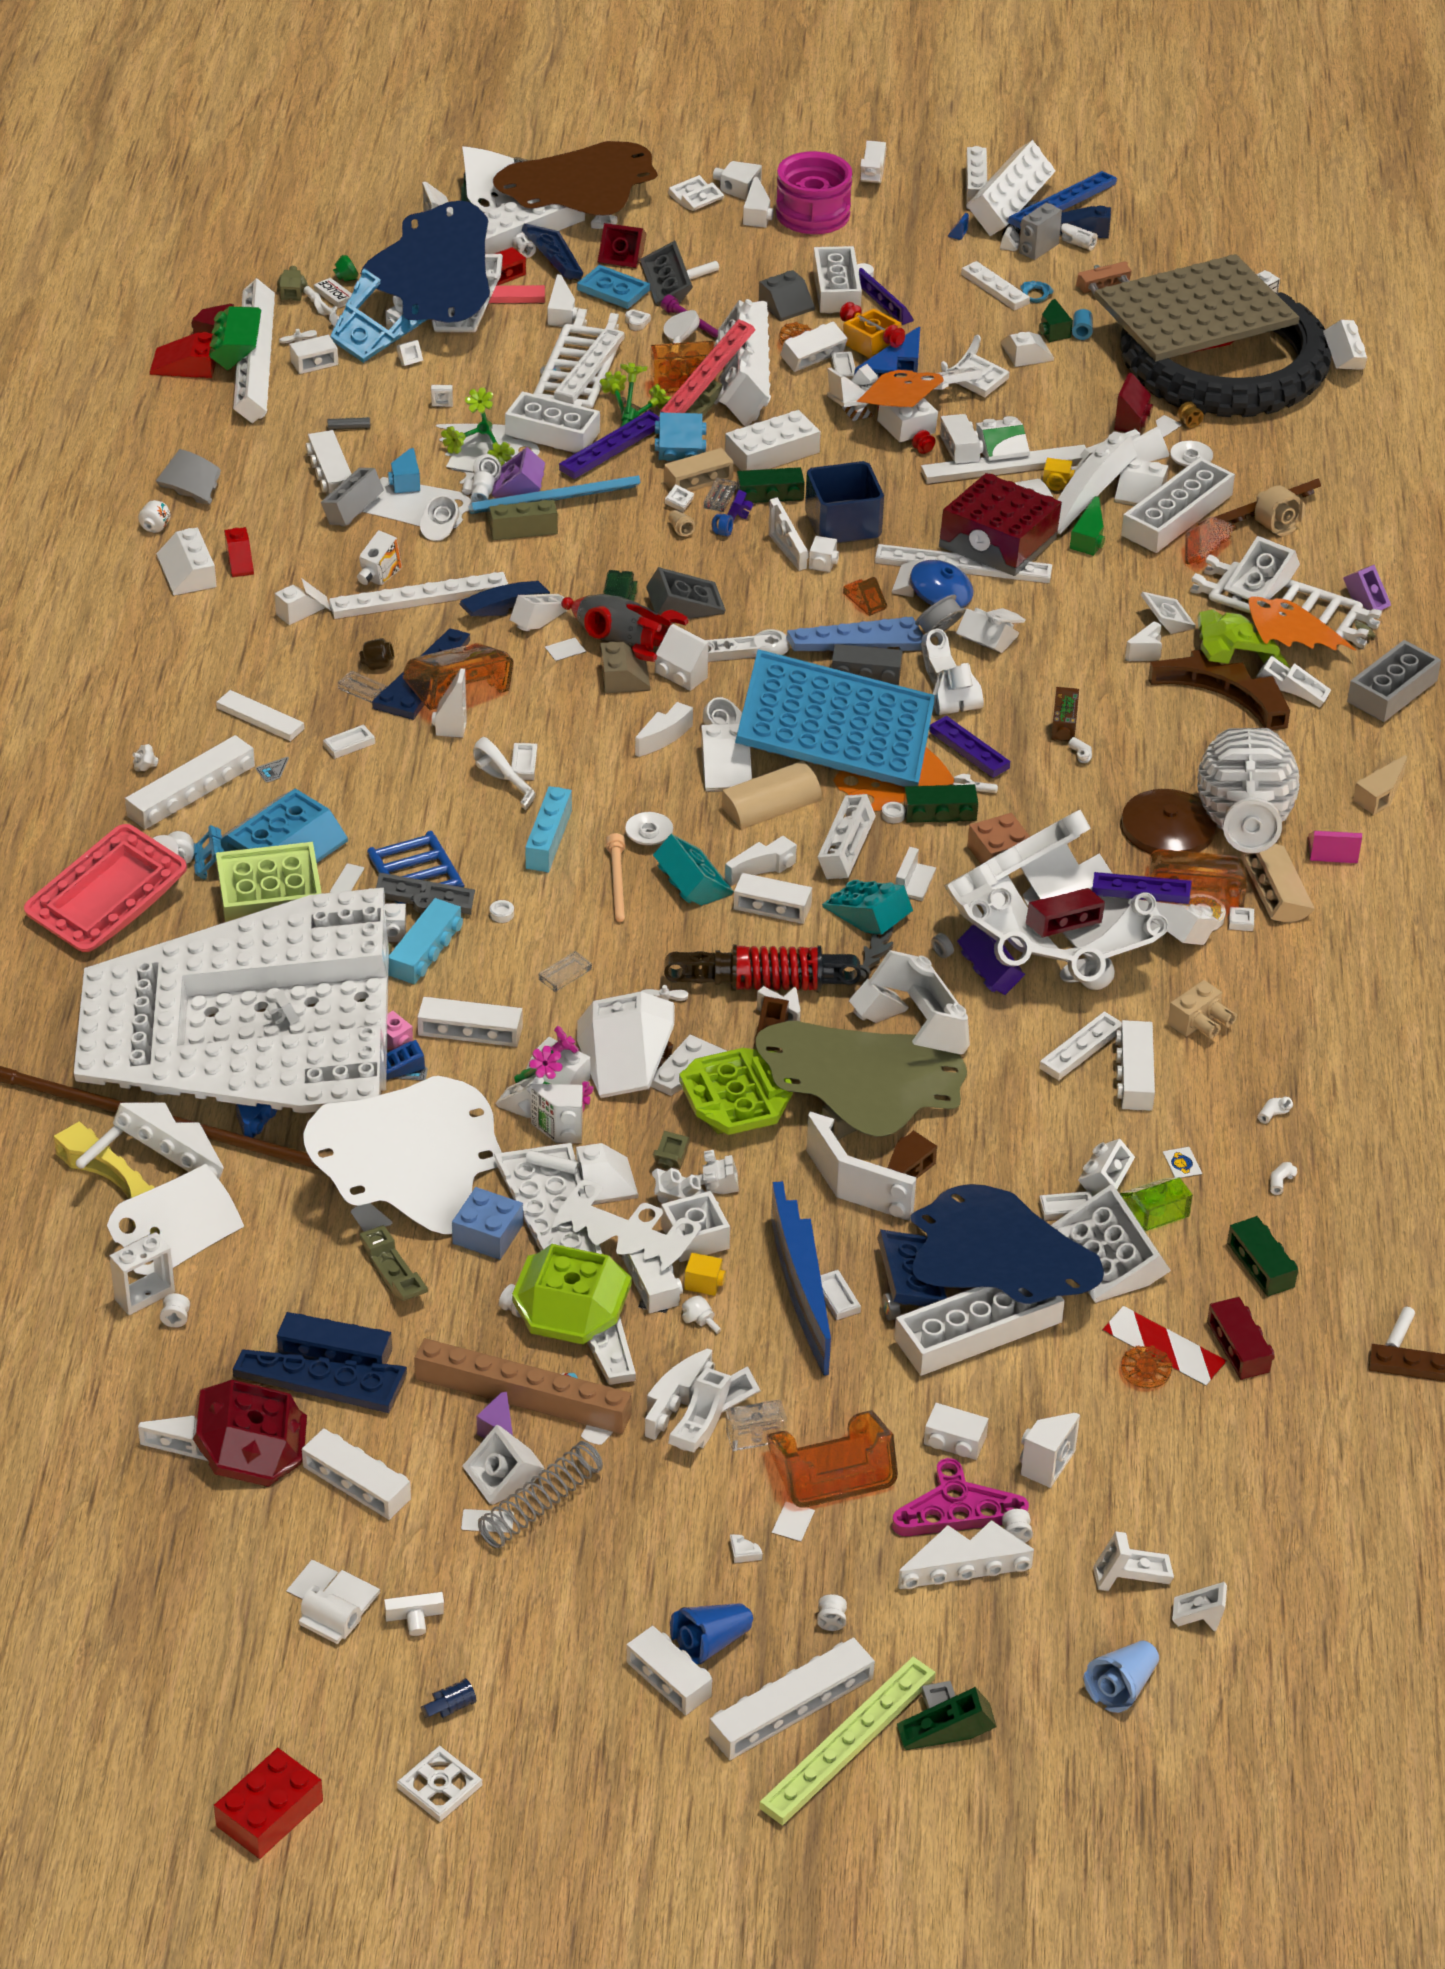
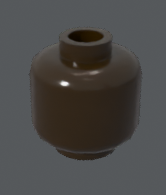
M384 638L365 642L363 650L359 652L362 664H366L370 670L388 667L395 658L391 642H387Z

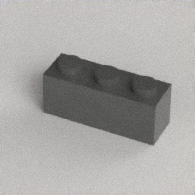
M835 644L832 669L899 685L903 650Z

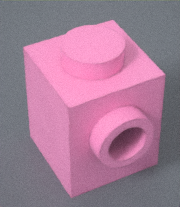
M394 1011L388 1013L387 1049L392 1051L413 1041V1026Z

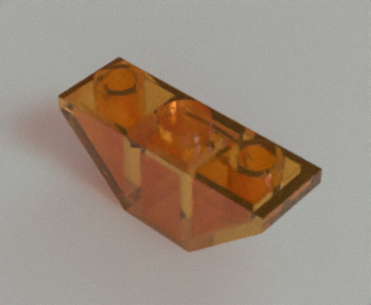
M1212 516L1196 523L1185 533V563L1190 565L1194 562L1197 564L1204 562L1208 557V553L1215 552L1220 548L1219 544L1226 542L1232 537L1230 534L1237 529L1235 524Z

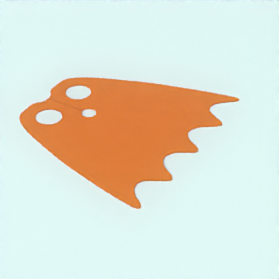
M1254 596L1249 598L1252 619L1265 644H1268L1269 640L1275 639L1288 647H1291L1292 642H1300L1313 649L1314 644L1319 643L1332 650H1336V646L1340 644L1356 651L1351 644L1325 623L1289 600L1278 598L1268 600L1263 597ZM1257 601L1268 603L1270 608L1261 607L1257 604ZM1287 603L1291 605L1294 609H1285L1280 604ZM1279 612L1285 613L1286 616L1279 614Z

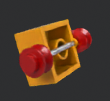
M847 302L841 307L840 318L842 321H845L843 323V333L848 338L846 346L854 351L861 353L867 358H871L890 345L897 348L904 342L905 331L902 329L901 322L874 308L862 314L861 307L853 302Z

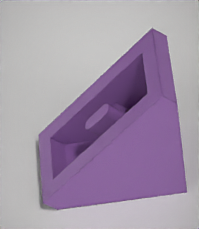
M501 1392L476 1416L477 1435L484 1439L496 1425L501 1426L513 1436L507 1392Z

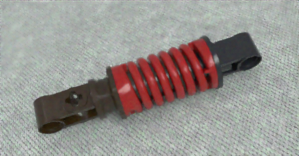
M733 944L731 952L722 953L720 950H715V953L703 951L671 952L665 957L664 975L671 982H714L715 985L727 982L730 983L732 991L744 989V983L746 990L752 988V983H754L755 990H760L762 983L768 989H771L773 983V989L780 990L782 983L783 990L785 991L790 990L792 983V989L796 987L798 991L800 989V981L802 980L801 989L803 991L809 989L821 992L823 984L852 985L857 983L861 977L860 960L857 956L853 954H823L821 945L809 948L798 947L797 950L794 946L788 947L787 950L786 947L780 946L778 951L775 946H771L769 949L766 946H761L758 952L756 946L750 948ZM679 965L681 968L672 969L670 966ZM847 967L855 968L850 972L844 970Z

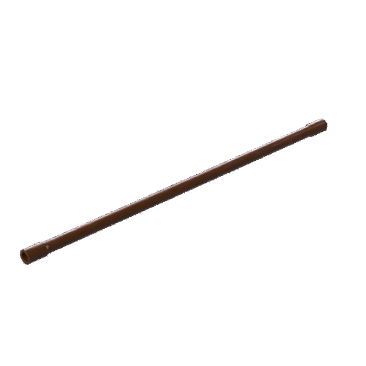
M0 1066V1082L22 1086L117 1113L120 1103H127ZM172 1115L176 1123H195L194 1121ZM200 1123L208 1139L321 1170L311 1160L308 1153Z

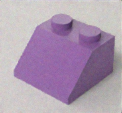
M526 447L501 466V475L494 482L492 495L496 498L539 492L542 487L541 482L544 476L545 462Z

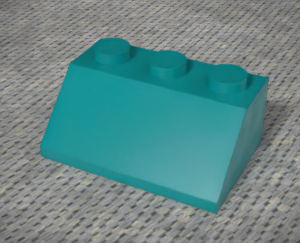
M670 834L653 854L659 862L657 864L658 868L669 875V882L681 891L679 895L688 903L693 901L702 906L731 896L734 893L700 848L673 834Z

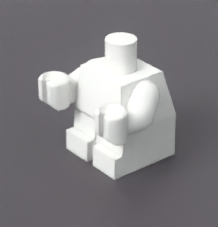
M714 1150L704 1151V1159L707 1164L703 1165V1174L695 1175L700 1178V1185L705 1184L707 1192L711 1191L717 1194L738 1192V1172L733 1156H725V1159L716 1160Z

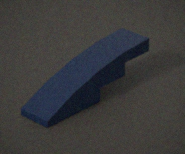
M539 581L517 582L479 592L461 600L459 605L470 616H507L509 608H514L518 595L550 594V591Z

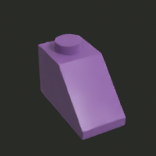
M1375 565L1360 569L1343 577L1351 598L1361 602L1365 609L1370 611L1372 609L1383 610L1391 606Z

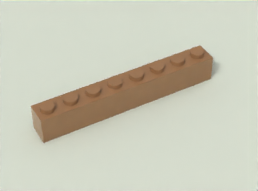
M426 1338L423 1339L414 1357L416 1380L494 1400L501 1392H507L508 1404L622 1435L632 1415V1393Z

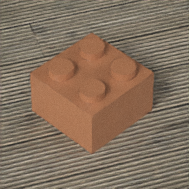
M1012 813L970 824L967 846L979 863L983 864L1030 836Z

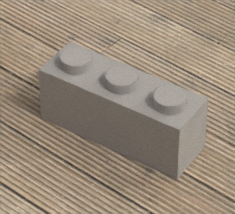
M358 468L321 501L330 525H349L354 517L362 513L365 507L374 502L384 491L376 469Z

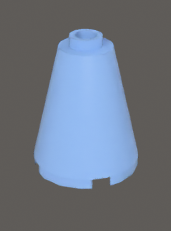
M1142 1640L1093 1659L1087 1665V1671L1083 1677L1090 1697L1096 1703L1100 1701L1106 1705L1105 1710L1109 1712L1120 1713L1132 1706L1159 1662V1654L1156 1648L1151 1643Z

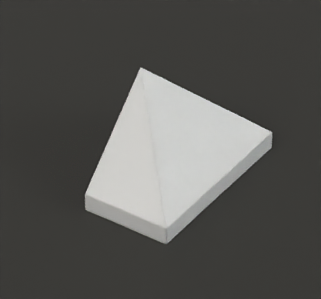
M748 1366L731 1375L730 1387L722 1413L761 1391Z

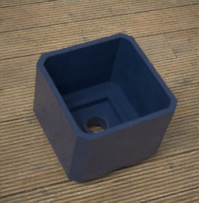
M860 461L812 467L807 471L805 511L816 536L837 539L838 544L876 539L882 534L884 493L870 463Z

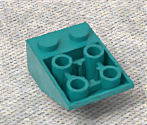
M852 880L846 884L845 888L833 893L830 899L822 904L825 909L864 933L881 935L913 911L905 886L891 882L876 883V881L862 882Z

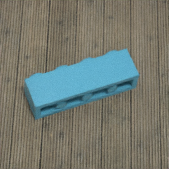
M548 787L525 847L526 869L543 872L550 871L572 812V790Z
M434 898L389 955L388 976L415 985L419 978L426 974L430 964L437 960L444 946L449 945L455 932L460 931L463 925L461 907Z

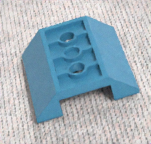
M295 788L279 796L222 835L220 843L224 852L313 842L316 863H318L348 842V837L329 808Z

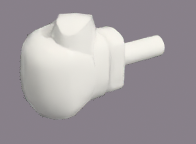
M702 1296L691 1297L682 1304L683 1314L681 1317L685 1323L695 1321L699 1326L707 1323L716 1334L721 1331V1328L712 1320L715 1313Z

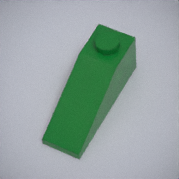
M1095 496L1072 529L1070 549L1093 556L1099 548L1102 549L1105 543V536H1103L1104 525L1099 497Z

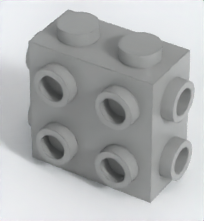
M1045 203L1022 218L1020 223L1019 253L1035 260L1059 244L1061 209L1052 204Z

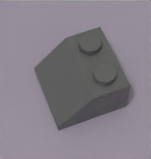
M794 270L759 281V301L767 302V310L779 321L815 310L805 280Z

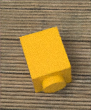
M691 1253L685 1270L684 1290L716 1296L718 1287L724 1285L726 1270H722L723 1259Z

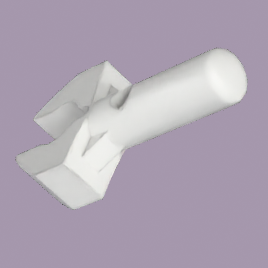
M961 774L954 777L953 785L975 784L976 791L996 794L998 791L996 784L974 782L970 779V774Z

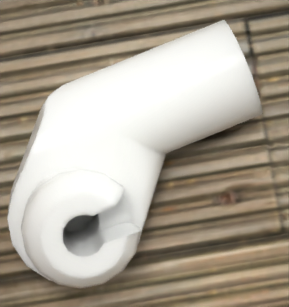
M1283 1162L1270 1174V1191L1272 1194H1282L1283 1180L1285 1178L1293 1179V1176H1296L1297 1168L1291 1162Z

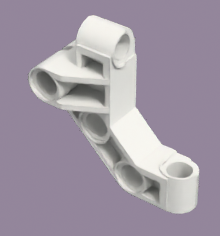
M933 629L925 633L922 637L921 646L925 668L934 685L932 694L935 695L934 709L936 714L939 716L957 713L959 709L963 712L983 708L984 701L981 685L971 673L970 664L963 663L960 666H956L951 656L948 637L943 630ZM931 635H935L938 638L937 646L931 643Z

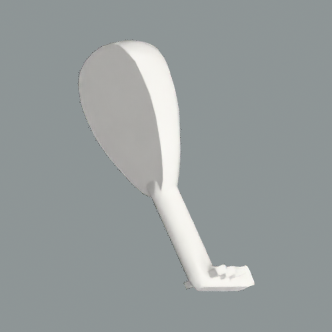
M695 310L679 313L668 319L664 325L665 335L673 342L670 356L665 357V361H667L672 370L679 371L682 369L684 361L683 353H679L680 345L699 326L700 319Z
M481 737L473 748V756L477 767L495 778L510 780L524 794V798L520 803L521 807L526 810L535 798L534 790L513 771L498 748L488 738Z

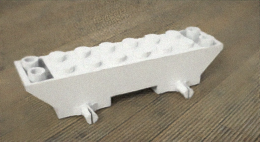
M746 299L745 302L739 300L718 329V338L710 350L711 352L738 319L754 326V333L725 365V369L718 377V382L722 383L723 388L714 404H718V402L725 404L745 427L749 426L752 421L755 422L757 420L760 410L763 406L766 407L771 398V395H769L770 359L768 352L770 348L768 347L769 323L767 317L769 312H767V302H752L749 299Z

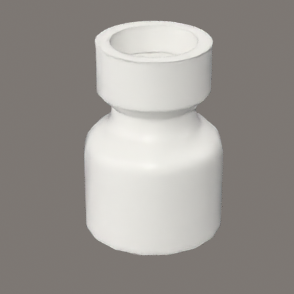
M477 472L473 480L466 479L464 481L462 492L466 495L472 494V502L488 500L489 495L492 493L495 479L489 472Z

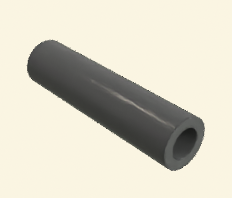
M370 417L327 419L328 430L370 428Z

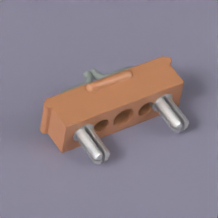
M1125 261L1102 267L1095 265L1094 269L1078 273L1076 286L1081 289L1083 294L1088 292L1095 294L1097 289L1129 282L1132 270L1129 268L1128 262Z

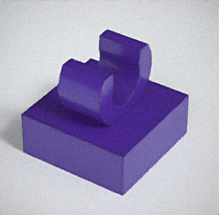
M738 490L727 515L733 517V521L737 514L741 518L747 519L749 512L744 509L751 511L753 507L752 502L744 501L746 493Z

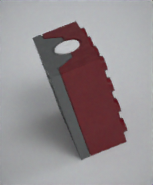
M985 473L943 509L939 547L1016 576L1027 566L1028 562L1033 561L1057 539L1062 502L1054 499L1052 496L1043 495L1035 492L1033 489L1019 486L1012 481L998 478L994 474Z

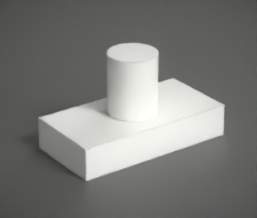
M438 1592L384 1599L386 1622L407 1619L409 1635L419 1636L425 1634L426 1625L424 1617L444 1614L443 1593Z

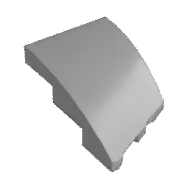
M179 449L157 478L156 483L160 487L174 489L178 495L191 496L197 503L210 504L212 502L210 497L211 491L216 489L217 479L220 476L221 470L210 461L192 452Z

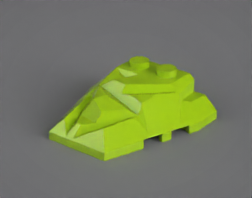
M1214 609L1199 612L1197 616L1198 627L1201 630L1200 639L1203 640L1201 650L1209 661L1229 664L1236 648L1256 651L1264 664L1273 656L1290 668L1275 641L1271 639L1268 644H1265L1256 626L1241 614L1226 612L1221 615Z

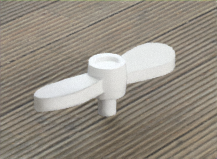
M296 329L294 335L282 337L279 339V342L303 341V339L316 338L317 332L309 330L301 333L300 329Z
M663 985L660 990L645 989L641 991L665 1000L685 1001L688 999L687 991H669L666 985Z

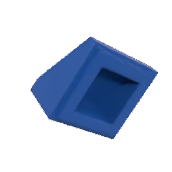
M965 213L954 225L948 237L958 240L964 237L968 230V213Z

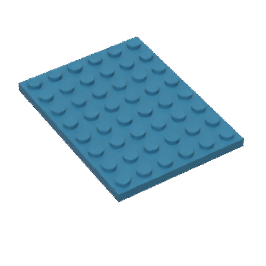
M758 649L735 743L903 787L918 786L935 695Z

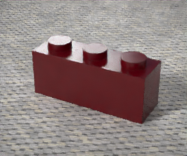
M1089 888L1032 901L1028 904L1025 923L1042 938L1102 923L1105 901Z
M1240 1297L1211 1303L1209 1305L1207 1323L1240 1380L1270 1373L1272 1360L1275 1358L1274 1350L1270 1344L1266 1343L1261 1327L1256 1325L1252 1319L1249 1307L1244 1305Z

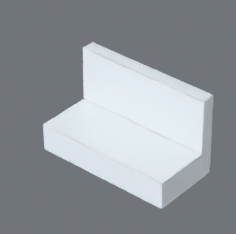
M909 847L896 876V884L905 886L910 899L923 901L936 872V867L919 864V849Z

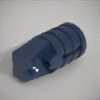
M464 1678L460 1682L453 1684V1686L432 1693L434 1700L420 1708L425 1718L438 1712L444 1718L453 1714L454 1711L460 1710L462 1707L464 1708L469 1704L476 1703L477 1700L472 1685Z

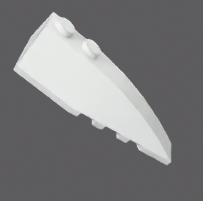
M1119 432L1110 434L1086 459L1068 482L1058 498L1062 502L1058 534H1061L1091 503L1093 498L1097 497L1137 456L1129 434Z

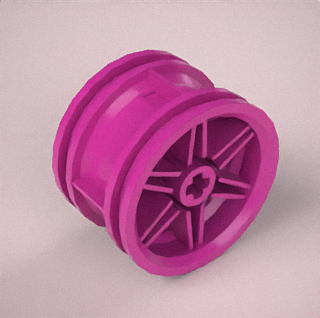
M818 151L796 153L782 160L777 169L776 216L779 222L793 231L805 234H825L845 226L850 219L853 173L849 163L834 154Z

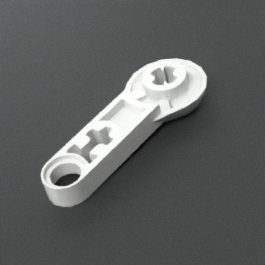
M775 629L763 630L754 636L705 640L708 642V662L754 658L758 649L778 655H783L790 649V643L786 638V634Z

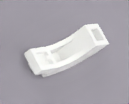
M866 141L865 157L861 159V182L881 183L887 149L886 142Z

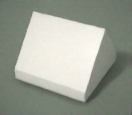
M1009 225L1006 229L1000 249L1010 251L1018 249L1020 236L1012 225Z
M866 364L859 368L851 381L856 385H870L877 381L878 376Z

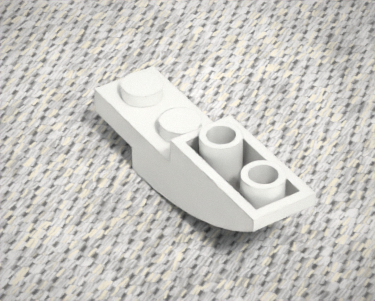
M705 1349L684 1359L669 1370L654 1385L647 1395L648 1415L645 1418V1437L655 1440L660 1431L666 1430L672 1412H677L681 1403L689 1406L696 1379L706 1367L714 1370L715 1363L712 1362V1350Z

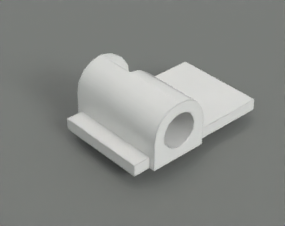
M341 1570L324 1592L316 1585L308 1589L301 1603L302 1618L299 1620V1625L338 1644L342 1638L346 1639L361 1621V1615L380 1594V1589Z

